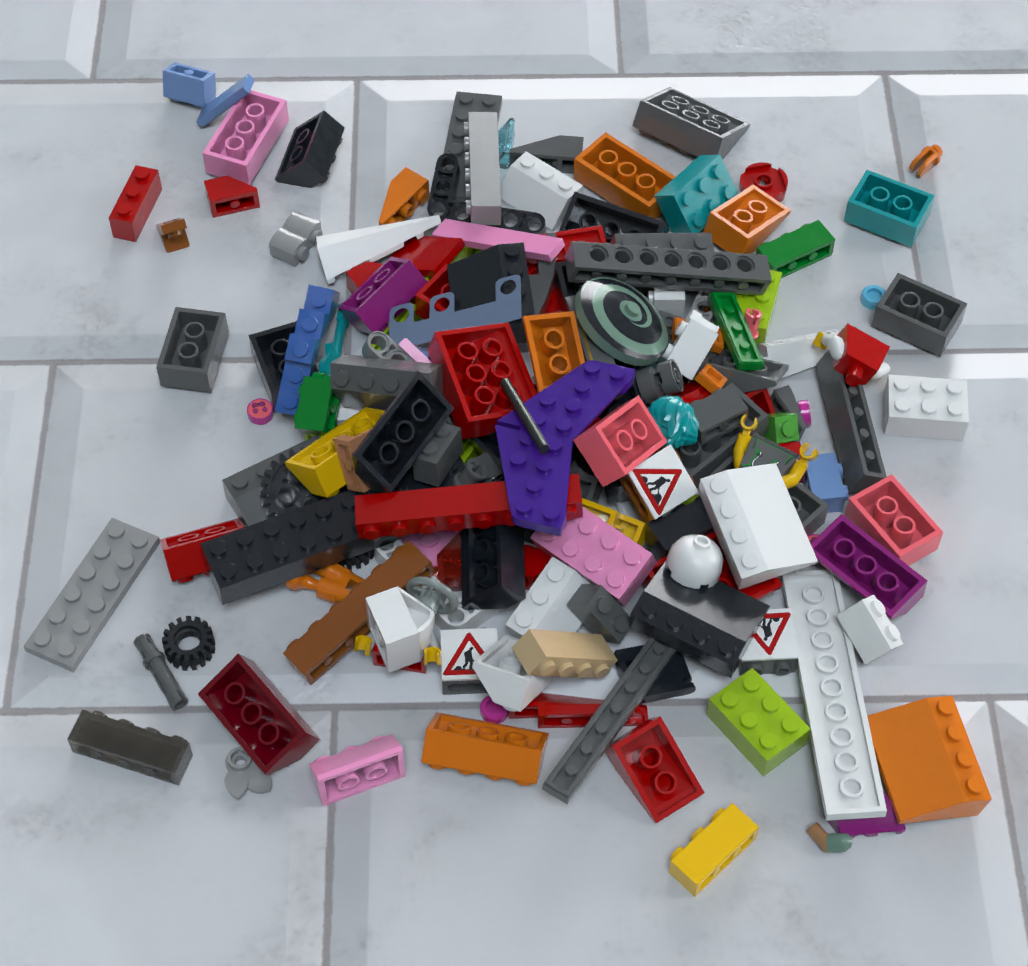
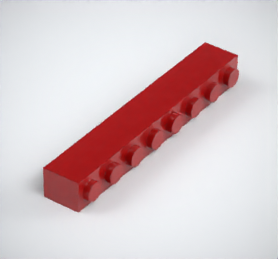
M570 474L566 520L583 517L579 474ZM505 481L354 496L355 525L359 539L373 540L384 536L403 537L407 534H432L435 531H461L466 528L476 527L486 529L496 525L515 526L511 518Z

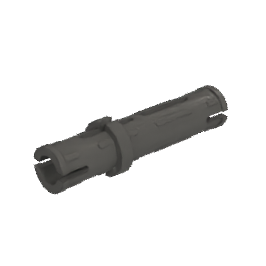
M150 634L139 635L133 643L144 660L143 665L145 669L152 673L171 709L174 711L183 708L188 703V699L166 665L165 655L156 648Z

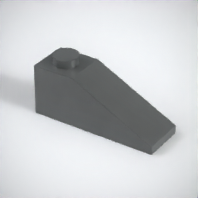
M559 135L511 148L510 166L522 154L528 152L561 173L574 174V158L583 152L584 137Z

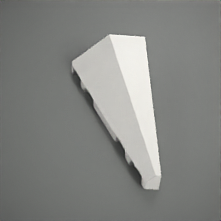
M435 215L317 236V249L328 284L335 282V276L350 270L354 266L361 265L367 261L375 262L404 247V242L414 236L417 239L424 237V231L436 228L442 223L440 216Z

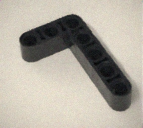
M444 153L437 159L427 212L429 216H435V211L444 210V214L440 215L441 222L444 219L471 223V215L463 220L457 218L460 214L466 213V202L455 200L460 178V167L458 159L454 154ZM447 165L454 166L452 170H443ZM443 187L449 188V191L446 193L438 192ZM501 207V225H486L533 234L546 233V222L541 214ZM511 220L517 222V224L513 227H508L505 225L508 221ZM533 224L541 226L540 229L535 231L529 229Z

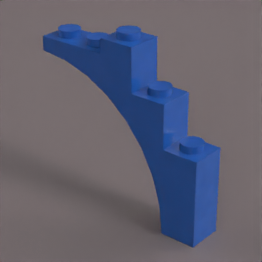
M309 284L304 309H299L294 334L290 333L285 354L286 361L275 407L276 412L294 415L296 410H298L300 400L299 387L303 383L304 376H312L329 323L336 315L340 297L339 292Z

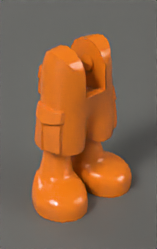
M336 563L286 582V587L296 591L301 589L316 591L317 598L330 603L342 601L350 593L351 590L349 589H352L357 583H362L365 579L354 574L350 569ZM308 574H314V575L320 576V577H322V578H320V580H318V579H315V578L311 577V576L308 575Z

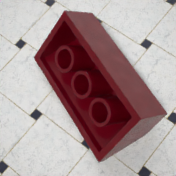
M239 653L198 693L200 698L267 776L301 760L320 740L252 660Z

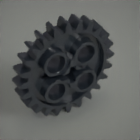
M293 449L289 451V458L281 453L279 455L280 464L272 460L270 466L273 470L266 469L264 475L269 479L261 480L260 485L267 489L261 490L260 496L267 497L261 504L262 507L270 506L266 514L267 517L272 515L278 516L307 504L320 501L319 499L328 498L312 494L309 490L305 496L300 494L305 486L292 475L285 464V461L296 455ZM287 480L290 484H284L282 481ZM341 487L337 494L348 491L347 487ZM288 492L292 495L293 501L283 502L279 494Z

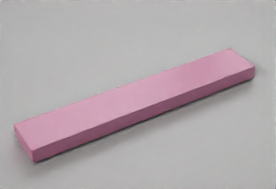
M444 219L431 234L434 237L462 238L465 247L481 250L498 244L524 242L526 258L552 262L565 246L562 238Z

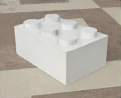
M888 374L884 389V435L963 441L969 424L967 380Z

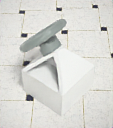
M413 577L406 584L407 592L397 586L365 598L368 627L388 672L421 661L424 656V649L428 647L431 639L436 613L451 614L458 609L459 601L456 594L445 584L428 577ZM416 585H425L434 589H424ZM444 594L449 599L450 605L446 606L440 599L441 595Z

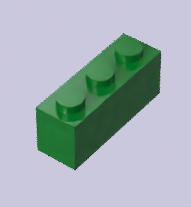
M816 220L810 224H804L799 229L790 233H784L779 238L770 242L762 243L757 247L756 255H767L770 270L782 272L781 278L831 256L835 238L819 220Z

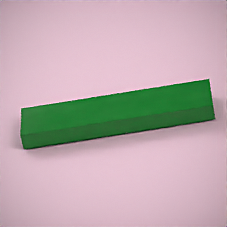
M710 292L708 301L737 370H762L764 366L763 359L733 292Z

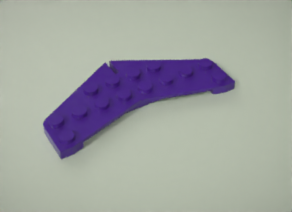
M595 360L586 361L524 402V405L550 447L547 453L542 454L539 452L515 410L497 420V425H495L511 518L515 525L561 537L566 527L571 457L572 449L575 445L573 440L582 434L619 394L623 395L631 387L636 377L635 369Z

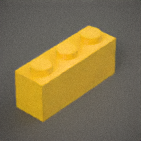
M733 803L725 810L720 808L712 816L711 823L705 829L700 827L694 832L690 838L691 842L685 848L680 846L672 853L669 858L671 860L669 874L696 897L756 839L759 826Z

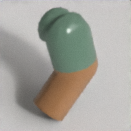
M818 822L814 823L807 830V833L826 853L846 852L853 843L849 834L827 833Z

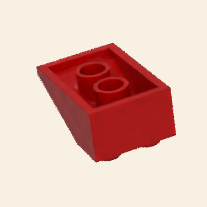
M661 716L648 719L612 741L606 750L616 771L654 823L660 822L705 793Z

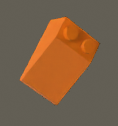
M752 185L712 210L703 233H711L713 243L727 252L753 253L785 220L791 210L755 185Z

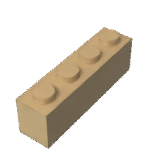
M529 629L512 647L526 673L534 676L601 679L610 673V668L618 661L602 634Z

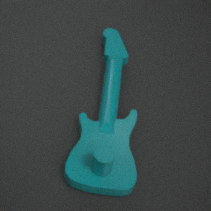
M339 309L336 317L337 325L333 343L325 344V355L319 362L318 371L327 373L328 376H330V363L341 356L345 331L349 327L347 318Z

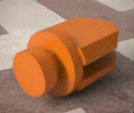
M935 144L931 147H924L921 153L911 162L909 169L912 172L918 169L916 175L921 178L940 162V157L943 155L942 149Z

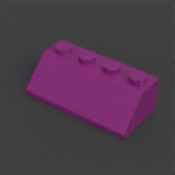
M842 514L811 543L815 556L822 566L864 599L875 595L884 605L885 614L889 619L905 615L924 596L928 580Z

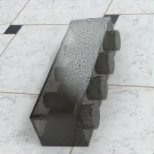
M82 709L67 738L74 753L178 786L193 757L190 743L180 736H166L154 728L146 727L144 729L135 726L126 719H119L118 721L96 710L90 712Z

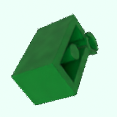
M314 372L311 377L304 376L303 383L299 387L300 400L298 410L294 414L295 429L305 434L324 436L336 427L340 401L331 390V377L327 373Z

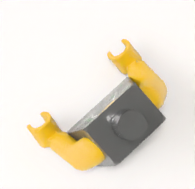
M747 414L743 415L741 418L743 431L738 434L733 450L734 468L776 463L786 488L789 489L796 486L808 468V461L817 459L818 450L815 448L810 456H806L805 452L810 444L804 443L800 447V455L756 433L750 436V432L757 428L758 421L755 417L754 424L747 427L744 424Z

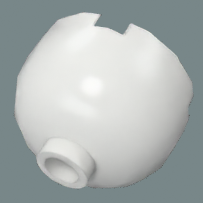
M690 534L681 537L672 545L665 567L666 569L669 567L671 570L670 576L673 580L683 586L700 589L701 585L709 584L708 588H710L719 580L723 566V556L719 546L714 541L703 535Z

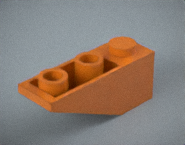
M405 167L390 182L380 215L379 225L401 222L406 218H410L413 212L428 200L430 195L429 180Z

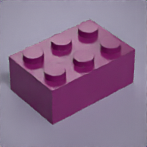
M390 257L338 309L356 330L369 334L374 331L383 332L388 326L387 322L389 321L391 308L406 304L411 299H415V294L428 281L410 260ZM406 308L399 309L394 316L400 315Z

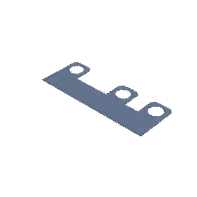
M512 275L499 279L495 284L496 301L454 312V294L452 292L436 295L430 299L429 319L414 322V305L412 303L395 306L389 312V337L396 344L407 338L416 346L431 342L434 332L506 323L521 319V277L519 275ZM508 280H513L516 283L515 290L510 294L501 293V285ZM440 298H448L450 301L448 308L441 312L436 311L434 308L436 301ZM399 309H408L409 316L403 322H396L394 320V315Z

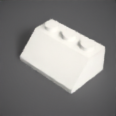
M528 152L522 154L511 164L500 186L501 202L512 209L541 214L546 222V230L549 232H554L562 224L574 191L583 194L582 184Z
M552 557L527 592L526 599L520 602L505 624L509 634L520 639L529 629L578 632L583 623L566 604L581 584L590 583L576 570Z
M505 635L473 662L472 667L494 703L502 705L508 711L521 712L551 684L553 676L528 675L512 649L519 639Z

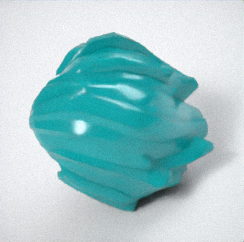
M663 396L651 404L648 411L668 441L661 448L671 444L673 449L680 446H691L697 442L699 422L689 403L685 404L679 396Z

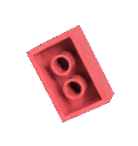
M639 395L615 408L573 440L603 487L628 474L668 442Z
M892 474L855 494L848 500L844 516L908 566L938 549L943 531Z

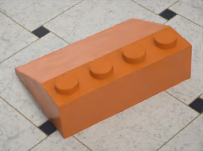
M953 696L924 698L867 716L877 764L898 824L978 816L992 800Z

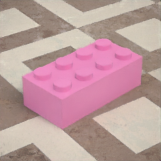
M250 90L248 95L234 104L202 153L206 173L218 177L230 176L250 185L289 121L287 101Z
M583 506V517L566 520V527L561 537L535 530L530 538L537 548L576 570L590 584L602 585L617 603L623 607L626 606L657 564L651 552Z

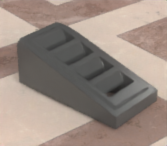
M787 385L775 389L770 398L775 412L797 414L799 440L792 442H799L806 429V424L792 389Z

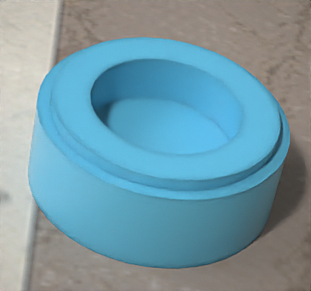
M877 285L865 287L860 298L862 305L867 309L875 310L886 291Z

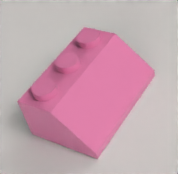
M393 734L377 736L366 744L349 746L341 753L319 757L309 764L311 777L322 806L406 776L403 749Z

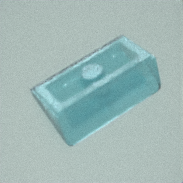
M510 118L498 131L500 169H508L510 167V149L513 148L515 136L514 118Z

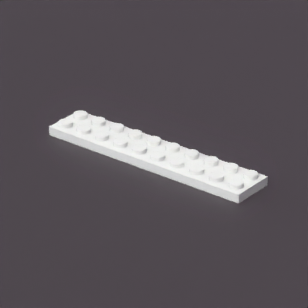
M829 570L796 571V573L784 574L781 576L786 608H791L799 656L797 668L807 722L811 728L810 738L825 819L830 821L886 817L887 808L852 641L836 616L845 610L839 578Z

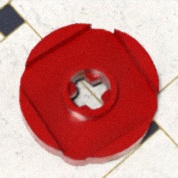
M754 163L749 165L745 172L741 174L739 189L742 192L748 187L755 185L778 202L784 200L787 191L788 177L781 168H778V170L772 168L770 163ZM763 181L765 184L769 185H760V182Z

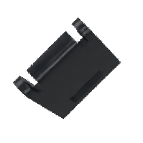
M644 645L615 650L614 655L618 660L615 665L620 678ZM678 651L675 653L640 704L688 695L696 690L694 683L691 682L692 677L682 653Z

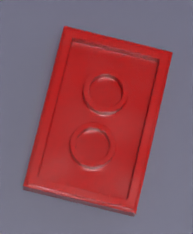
M414 236L405 241L404 247L396 250L390 257L408 259L423 276L433 277L445 264L449 265L464 248L465 243L462 238L424 236L417 239Z

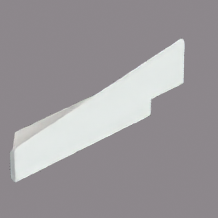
M828 330L823 331L822 333L837 336L839 331ZM817 333L758 344L759 352L763 359L789 365L788 371L782 378L816 366L829 348L824 350L813 344Z

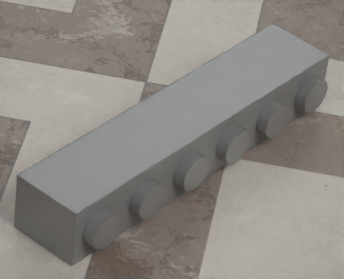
M468 112V122H464V136H468L464 137L465 167H469L465 168V183H470L465 184V199H470L466 200V215H471V223L501 225L497 112Z

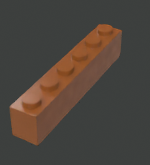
M410 541L397 547L389 559L383 564L377 565L372 570L371 575L362 583H357L342 601L334 603L322 619L313 622L303 636L293 640L283 655L290 665L312 685L354 647L357 636L370 633L365 598L397 586L407 592L406 584L411 578L419 576L431 578L436 573L431 561Z

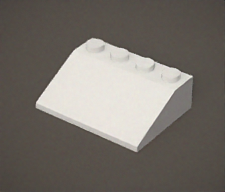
M776 463L725 470L700 479L698 492L739 590L818 562Z

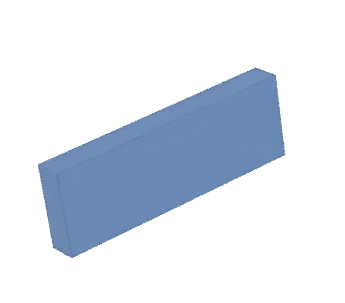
M247 74L202 108L196 122L201 127L206 126L248 95L254 83V78Z

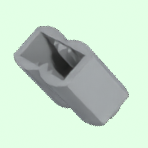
M294 211L287 218L283 227L271 238L269 242L270 255L293 266H297L301 261L306 260L309 249L317 244L316 237L323 235L321 222L298 211Z

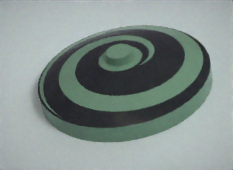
M605 276L593 277L586 281L579 289L575 297V311L578 320L592 341L607 354L630 365L647 366L655 363L665 353L669 343V333L665 321L657 308L640 291L621 280Z

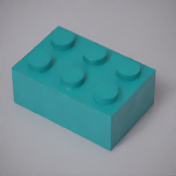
M719 154L700 155L654 197L672 233H699L706 226L710 212L739 193Z
M866 170L848 200L844 221L912 247L930 215L935 195Z

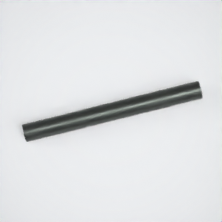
M508 378L502 379L500 386L537 449L542 454L547 453L550 447Z

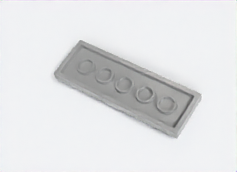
M111 518L25 643V651L74 673L160 544L159 537Z

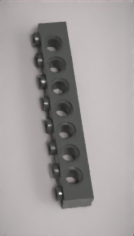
M572 241L565 255L568 282L585 283L593 277L605 276L621 280L634 287L763 295L772 281L767 255H756L754 253L742 254L708 250H687L683 248H660L658 246L645 247L632 244L618 245Z

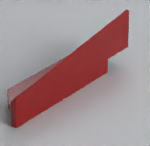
M540 693L521 712L509 711V719L537 718L538 728H581L586 726L604 700ZM639 704L624 726H639L647 721V706Z

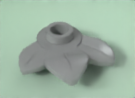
M242 747L234 748L228 753L225 760L228 770L225 777V785L228 792L234 798H241L247 789L258 794L271 791V776L265 775ZM239 760L245 761V764L243 765H235L236 762Z

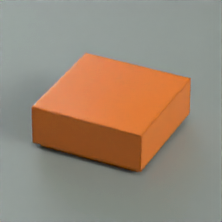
M708 363L694 378L710 393L722 388L728 380Z

